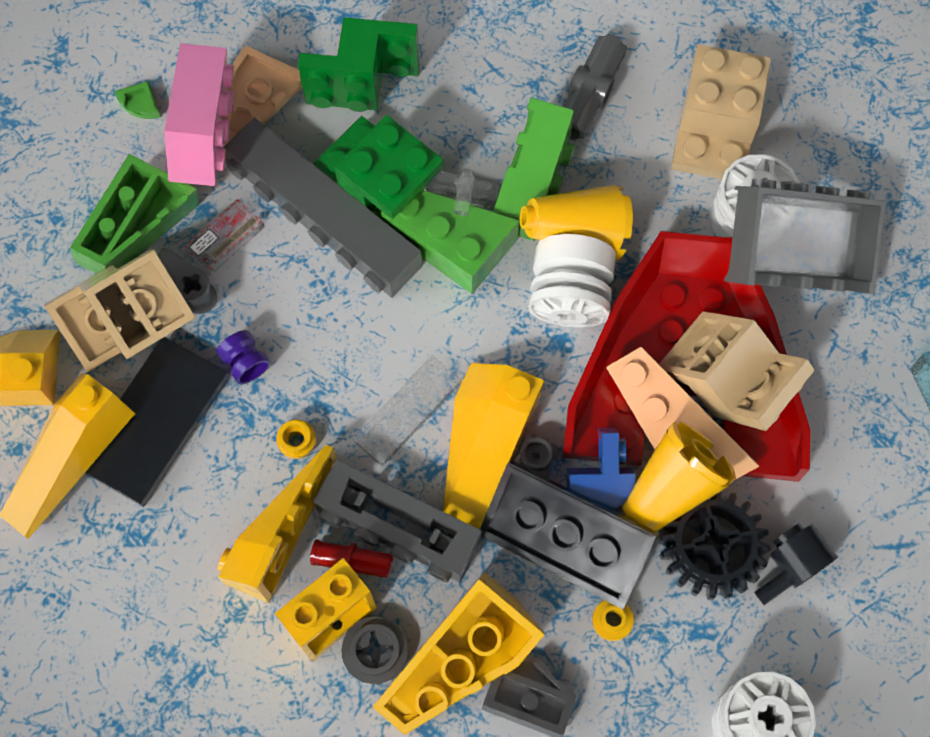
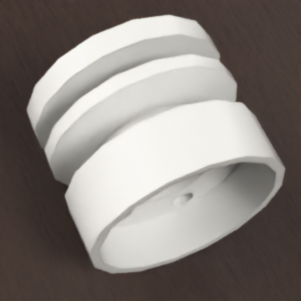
M765 154L747 155L734 161L724 172L710 211L711 227L716 236L733 238L738 190H734L735 186H751L752 179L776 181V189L784 190V183H800L793 169L782 160ZM762 203L756 254L772 249L780 242L798 206Z
M577 234L551 235L540 240L535 248L533 271L536 278L531 282L530 289L532 295L529 297V312L537 319L564 327H593L605 323L611 309L612 290L608 285L614 280L615 250L608 243L597 238Z
M773 671L755 672L727 688L716 701L711 717L713 737H813L816 727L814 706L806 691L792 678ZM768 710V717L775 719V725L768 727L767 730L765 722L758 720V715Z

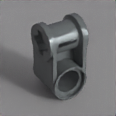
M162 248L157 256L192 313L204 314L209 312L217 302V292L210 284L206 273L188 263L170 249Z

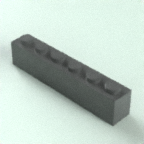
M255 117L223 147L226 148L228 160L226 166L239 180L246 178L253 184L255 192L266 202L273 200L281 207L280 211L291 223L296 225L300 222L308 229L309 236L321 247L328 245L336 252L335 256L346 268L352 270L355 267L364 275L363 279L374 291L380 293L383 290L393 298L421 269L422 257L421 251Z

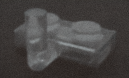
M464 169L459 175L440 171L422 190L455 200L453 212L457 215L467 216L469 215L470 205L482 209L490 208L498 198L500 184L475 179V174L471 169Z

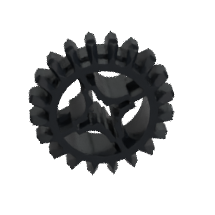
M720 491L712 496L710 500L704 501L664 526L663 529L668 533L660 534L658 537V543L670 547L660 552V559L673 560V563L667 567L666 573L672 575L679 571L682 574L676 583L680 588L687 581L692 582L694 585L691 589V595L697 596L702 587H705L707 599L714 600L719 588L724 599H730L733 596V587L740 594L744 593L748 589L746 581L756 583L760 579L755 569L764 570L767 567L768 562L760 555L767 554L770 551V545L759 540H762L769 534L768 529H756L755 525L762 519L761 514H754L750 517L746 513L751 506L748 501H745L741 507L735 505L734 503L737 499L735 493H730L726 501H724ZM700 516V537L692 539L690 543L683 544L682 533L684 525L693 518ZM717 516L728 520L737 529L729 530L724 528L719 523ZM710 537H712L714 543L721 542L723 544L717 552L714 546H707L705 544ZM744 544L745 556L741 567L729 573L727 569V564L730 562L728 552L736 549L738 545ZM700 558L708 564L710 571L715 572V574L699 569L689 559Z

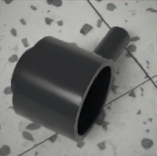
M798 523L773 541L777 549L770 556L782 572L754 593L761 603L766 605L792 585L796 589L839 557L813 524L803 528Z

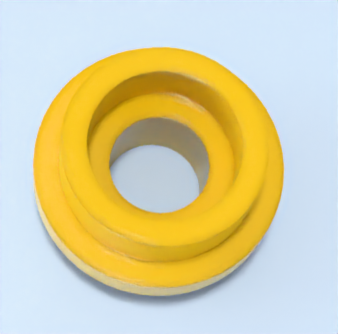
M294 419L284 423L279 428L276 443L283 455L292 459H300L313 451L316 445V434L309 423ZM294 435L304 437L303 442L298 446L290 444V439Z
M604 600L597 605L593 612V628L605 640L619 641L625 638L633 628L634 616L628 605L621 609ZM610 612L617 613L621 619L620 625L610 626L606 622V615Z

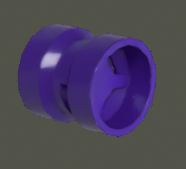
M248 330L233 333L222 341L216 350L223 363L231 366V374L240 385L254 381L266 372L270 366V361L264 352L256 349V341Z

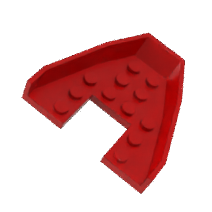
M660 231L617 297L569 402L562 458L598 461V428H615L619 433V438H625L626 462L619 464L641 465L644 431L606 367L640 347L660 364L703 311L754 320L778 353L787 355L774 312L761 285H745L724 281L729 271L732 238ZM678 383L690 396H697L689 385ZM799 392L795 394L780 413L779 418L767 431L722 419V428L759 465V467L743 476L799 482L810 470L811 429Z

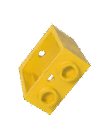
M343 558L274 614L313 662L346 635L356 622L368 617L377 608L371 591ZM335 621L342 622V627L339 630H335L332 627Z

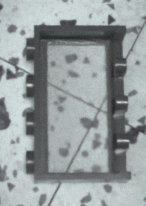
M752 179L751 186H735L734 190H738L730 265L724 279L725 282L875 294L886 201L870 199L871 191L847 190L846 196H839L840 188L816 186L815 193L808 192V184L784 183V190L776 189V181Z

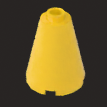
M607 185L531 198L527 205L521 209L520 226L522 229H525L528 237L539 241L548 236L559 234H577L597 238L608 243L615 250L616 261H618L627 250L620 249L623 238L630 239L632 234V202L629 195H622L621 190L625 188L620 185Z
M673 422L667 428L630 495L623 504L624 516L654 531H658L729 487L736 479L735 471L724 455L719 460L710 450L714 444L698 430L684 422H679L678 425Z

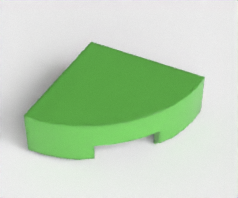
M149 81L114 91L119 104L129 114L143 119L161 117Z

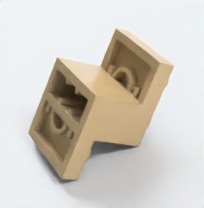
M697 44L689 85L682 106L671 170L722 179L724 172L734 161L750 155L751 144L760 124L770 57Z
M153 249L118 269L113 265L108 266L44 304L45 309L87 373L121 352L128 359L195 319L194 314Z
M704 311L659 364L676 382L689 385L713 417L767 431L779 418L780 413L795 394L802 389L804 383L815 371L810 362L805 358L778 353L754 320Z

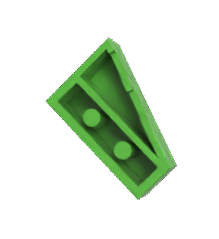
M530 97L527 106V123L523 133L519 132L516 140L518 147L511 166L507 168L493 212L519 220L518 236L535 241L536 239L528 237L525 229L521 228L520 212L522 207L526 206L531 198L560 193L564 177L560 176L559 173L562 165L569 167L575 145L570 144L574 110Z
M128 154L70 247L75 263L96 274L110 265L118 269L137 258L199 206L197 188L187 183L169 182L168 173Z
M421 190L393 219L381 211L382 220L421 251L422 259L471 294L475 292L518 240L519 220L425 190Z

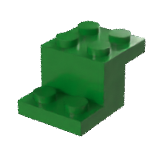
M343 17L337 56L300 53L298 70L306 104L323 109L342 107L356 112H364L366 110L377 111L383 73L391 74L395 77L419 75L418 25Z
M361 115L313 165L370 211L378 207L393 219L444 168V159L388 115H385L376 125H373Z

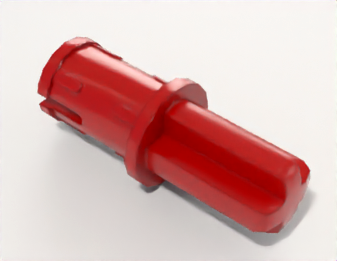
M316 539L310 553V563L312 566L318 565L331 568L344 558L355 573L382 578L389 577L393 568V556L391 554L357 548L356 543L345 546Z

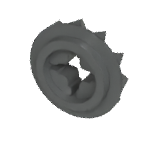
M376 616L364 618L356 622L346 633L341 649L342 659L346 669L353 677L362 683L380 685L396 678L406 665L408 656L407 639L402 629L387 618ZM373 633H375V638L380 646L393 648V650H387V653L380 655L379 668H375V663L372 661L371 656L357 654V652H364V649L370 648Z

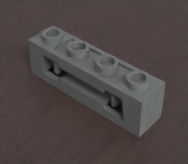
M337 459L313 501L316 510L320 512L318 518L335 528H340L344 524L356 530L354 536L371 546H376L380 542L392 548L390 554L407 564H412L416 560L428 566V574L446 583L449 582L450 578L458 582L461 581L482 538L481 530ZM352 487L355 488V489H357V490H359V491H361V492L359 493V492L353 490ZM366 495L373 497L375 505L431 532L432 535L428 541L431 543L429 548L423 546L422 539L364 511L368 503ZM346 505H349V506L353 507V508L356 510V512L353 511V510H351V509H349V508H347V507H345V506H346ZM442 532L445 533V534H447V535H449V536H452V537H454V538L452 539V538H450V537H448V536H445V535L442 534ZM436 549H437V550L443 552V554L441 555V554H439V553H437V552H435V551H433V550H436Z

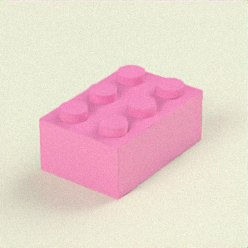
M180 43L164 130L169 182L215 186L217 171H224L226 148H221V146L223 147L224 142L229 141L230 119H225V117H228V113H233L234 91L228 90L233 85L234 65L227 64V48Z

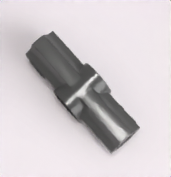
M614 35L598 36L584 66L580 65L572 79L568 98L563 105L565 108L574 110L571 140H584L598 109H603L609 98L615 74L619 70L627 50V46L621 42L620 38Z

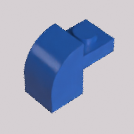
M598 428V468H566L567 488L611 510L618 508L628 498L633 489L636 475L631 467H619V463L626 462L625 438H619V433L615 428Z

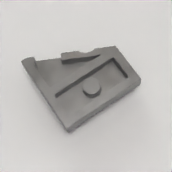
M529 653L517 668L491 681L481 710L551 737H563L577 696L562 681H558L553 677L551 669L540 658L536 659Z

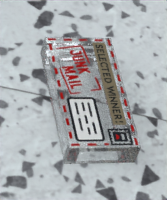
M237 198L182 248L200 268L211 276L265 228L264 222Z

